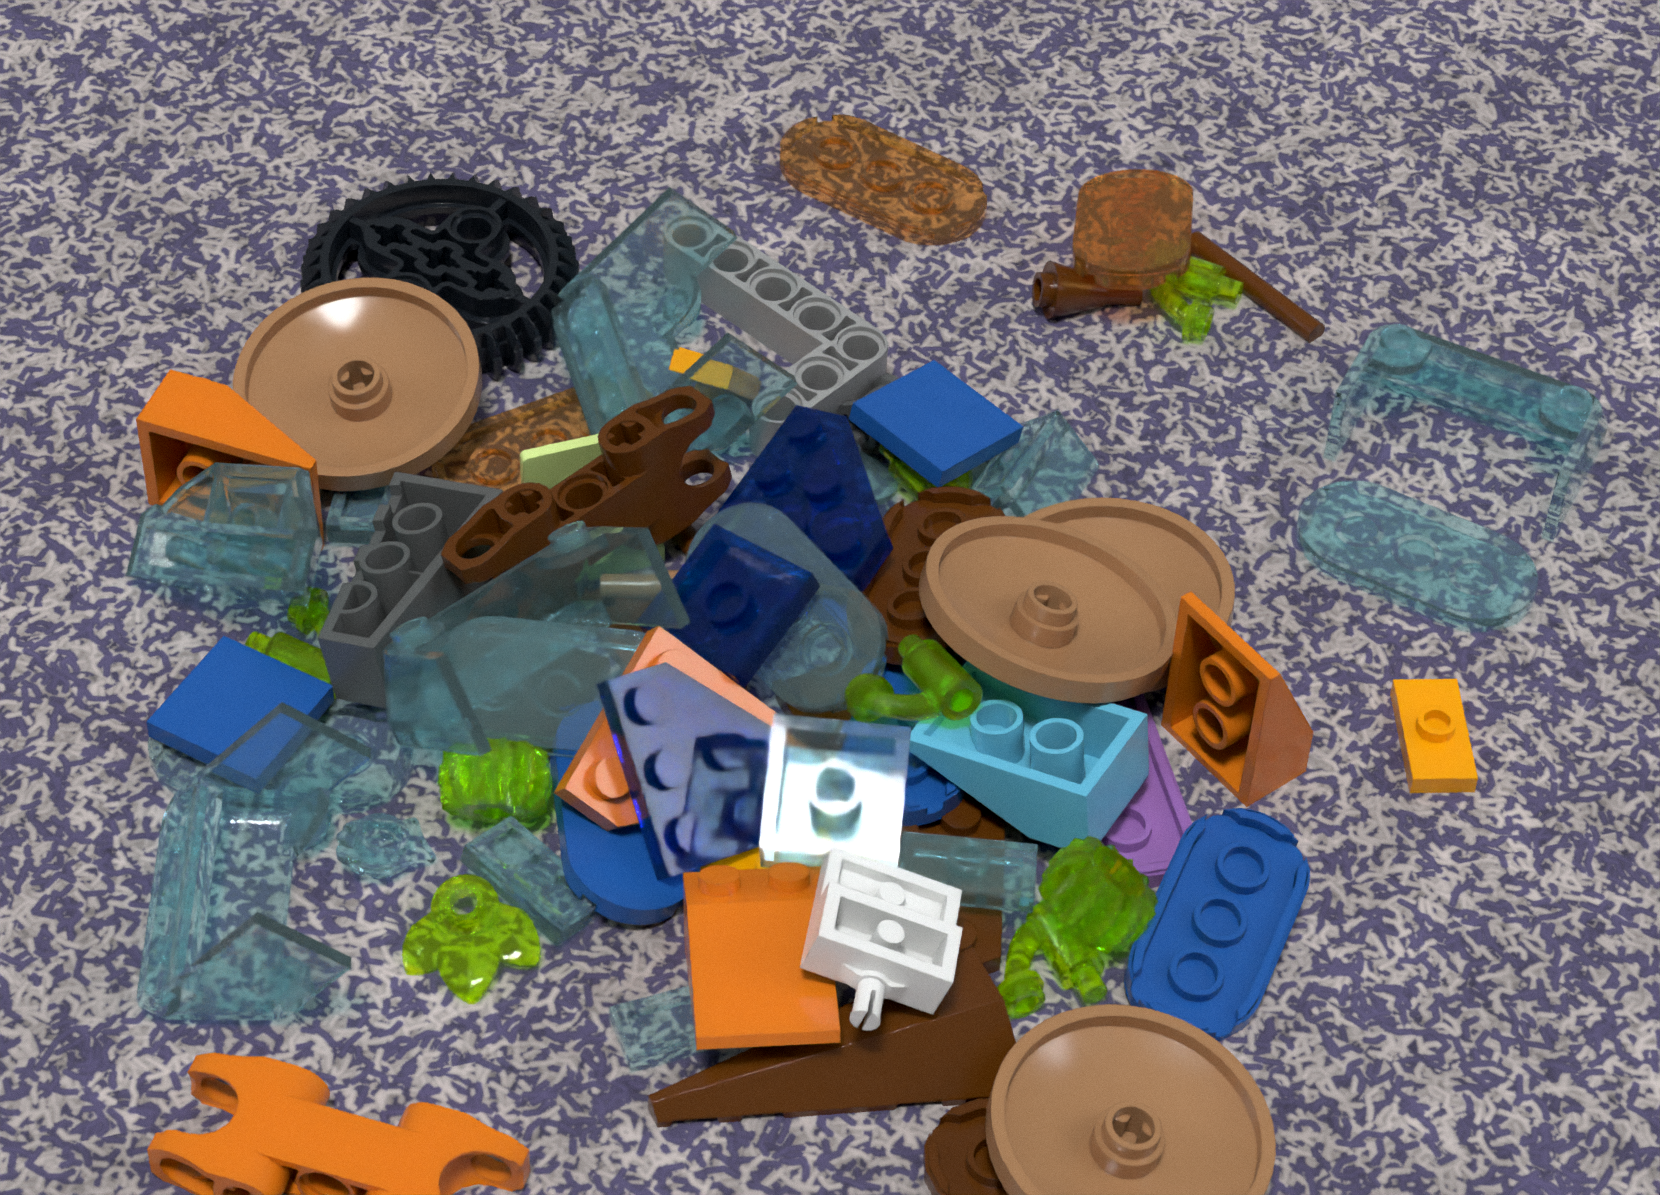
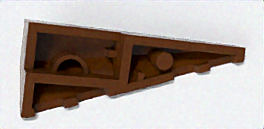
M971 947L958 953L953 984L934 1014L890 999H883L879 1027L874 1030H862L864 1018L858 1028L854 1027L849 1020L853 1009V1001L838 1008L840 1043L753 1047L648 1095V1110L657 1128L671 1127L672 1121L717 1118L719 1123L740 1122L743 1116L783 1113L784 1118L895 1110L897 1104L942 1101L943 1106L961 1105L967 1099L989 1098L999 1068L1010 1049L1016 1044L1004 999L975 950Z

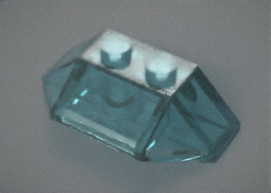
M215 462L179 487L162 506L154 504L141 513L126 576L227 599L308 607L323 545L309 471L297 467Z

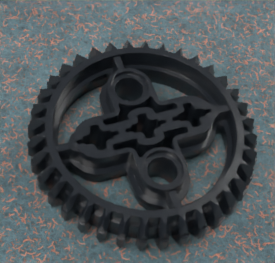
M430 172L427 180L414 181L407 175L405 182L399 185H394L385 180L383 189L378 192L364 188L361 201L346 198L343 210H331L329 221L317 224V233L314 238L308 239V248L306 254L303 255V264L301 265V293L317 286L338 281L346 265L351 260L358 262V266L366 278H386L408 282L438 295L448 302L465 320L477 346L482 374L487 373L489 377L497 382L503 371L502 367L506 366V368L519 373L523 358L532 362H538L542 348L553 349L557 335H565L568 321L573 319L577 296L580 293L579 261L576 260L572 237L568 236L565 231L564 222L557 221L554 218L552 208H541L535 196L523 198L519 187H513L504 191L499 179L489 184L480 183L477 174L469 180H458L454 172L448 179H435ZM439 225L435 230L425 228V226ZM510 240L533 256L543 269L544 281L531 299L524 296L520 286L516 284L514 272L504 264L510 255Z

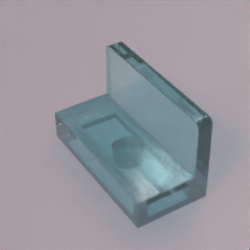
M1056 410L1020 423L1023 426L1019 443L992 457L970 488L988 496L991 500V506L998 509L1000 507L1001 510L1010 508L1016 517H1024L1053 504L1076 500L1097 471L1099 464L1060 411Z

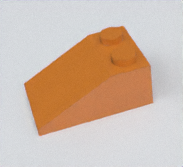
M170 369L136 418L149 505L320 554L325 546L316 460L228 385Z
M1192 591L1181 596L1161 725L1237 799L1248 807L1306 772L1314 732L1281 674Z
M781 862L767 869L737 870L727 865H713L703 868L700 872H683L684 944L696 1050L840 1043V1022L835 980L800 968L821 866L807 867L798 862Z

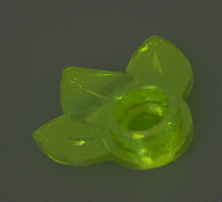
M462 874L446 880L438 887L431 901V912L418 920L407 932L402 945V958L406 975H423L439 970L440 976L448 989L460 1000L474 1005L488 991L499 969L500 962L516 967H537L540 964L541 946L534 923L525 911L501 903L495 888L484 878L472 874ZM470 897L477 901L474 910L468 914H457L453 911L454 904L461 898Z

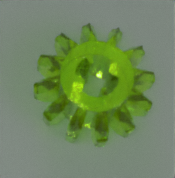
M482 736L478 740L462 739L443 749L442 764L438 767L437 786H439L442 809L450 815L460 817L464 821H482L484 825L491 822L505 825L515 821L527 823L547 812L548 798L551 797L552 776L551 769L549 768L548 752L538 746H533L526 740L512 741L506 737L490 739Z
M1088 836L1084 840L1074 838L1066 848L1061 847L1048 862L1050 866L1041 875L1043 881L1039 885L1038 890L1041 897L1048 902L1046 907L1048 913L1060 920L1063 924V931H1071L1075 934L1081 945L1088 946L1092 944L1102 953L1109 954L1113 950L1122 951L1130 942L1134 943L1148 929V922L1156 915L1154 907L1158 903L1155 892L1148 887L1150 882L1148 876L1140 873L1133 866V859H1126L1119 854L1115 845L1109 844L1105 846L1098 838Z

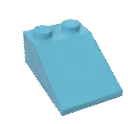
M968 661L905 738L907 750L1027 837L1086 857H1090L1149 775L1148 714L1113 703H1075L1035 695L993 678Z

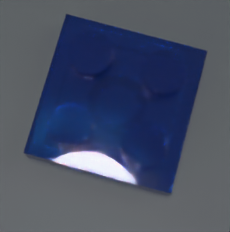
M714 524L639 622L638 626L644 634L657 626L662 627L742 688H745L821 586L811 572Z

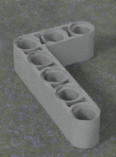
M685 210L673 213L664 220L662 226V270L669 281L793 364L752 395L750 402L749 445L751 452L757 458L766 462L784 463L797 458L840 426L836 419V411L842 403L847 400H858L871 390V385L876 378L886 374L888 356L886 336L879 329L709 216L699 211Z

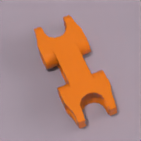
M221 1053L196 1055L188 1070V1075L191 1079V1095L200 1100L202 1104L222 1109L234 1115L232 1119L220 1129L205 1134L186 1133L178 1130H166L155 1133L147 1149L151 1172L162 1181L178 1186L194 1195H283V1193L288 1195H452L464 1187L477 1184L493 1186L512 1192L523 1189L530 1174L528 1148L511 1136L483 1124L468 1113L436 1104L417 1102L406 1107L398 1126L327 1107L326 1104L330 1097L329 1088L319 1076L310 1070L265 1056H237ZM216 1078H218V1079H220V1080H222V1081H224V1082H226V1083H228V1084L222 1083L221 1081L217 1080ZM487 1155H490V1156H493V1157H495V1158H498V1159H500V1160L503 1161V1162H500V1161H498V1160H495V1159H493V1158H491V1157H489V1156H487Z

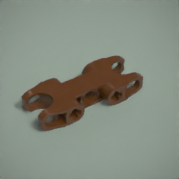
M690 385L669 389L653 398L633 404L601 428L598 434L601 455L551 489L540 483L527 482L517 484L483 505L468 522L449 537L441 552L445 568L456 574L465 584L481 583L493 577L489 585L468 604L462 616L466 629L486 646L510 642L529 631L543 627L578 602L582 593L578 575L622 544L630 540L640 546L658 545L671 539L693 524L714 501L725 493L732 479L729 463L716 457L708 448L686 452L690 444L712 425L715 416L712 400ZM683 408L694 410L677 421L664 424L665 417L675 410ZM699 473L712 474L710 479L701 484L688 485L685 483L693 475ZM475 546H491L486 553L472 559L462 558V555L467 550ZM510 605L515 606L513 614L507 619L497 623L484 622L489 615Z

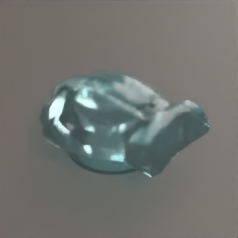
M373 813L364 816L362 819L346 823L343 826V830L336 836L337 843L339 844L336 848L337 860L350 867L352 872L362 877L385 879L406 870L410 866L415 868L430 866L436 860V854L425 840L420 823L416 817L401 821L389 814Z

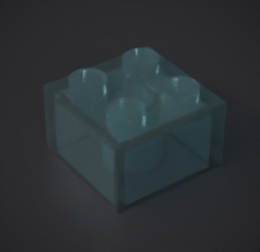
M774 714L759 841L760 867L770 868L772 865L781 862H798L807 867L821 866L831 844L898 867L911 727Z

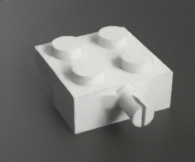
M831 844L822 861L800 968L855 988L856 994L849 1020L856 1028H858L863 1018L862 1030H874L879 1027L883 999H890L934 1014L954 981L963 930L962 927L956 925L962 890Z

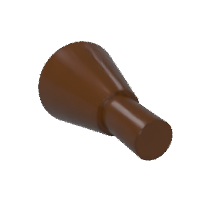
M1048 261L1043 271L1035 274L1032 284L1033 304L1035 307L1043 308L1046 319L1101 308L1105 304L1139 306L1143 296L1141 283L1106 281L1105 278L1053 261Z

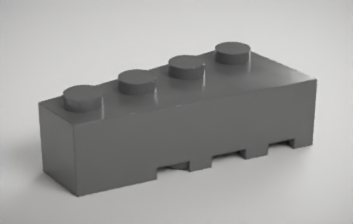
M401 472L394 473L389 483L391 498L387 505H379L372 520L375 532L369 545L360 546L353 560L356 573L351 582L342 584L318 636L336 699L392 710L463 621L462 616L470 601L489 585L493 577L481 583L465 584L456 574L445 568L441 552L449 537L468 522L483 505L503 493L502 489ZM475 546L467 550L462 555V558L472 559L486 553L491 546Z

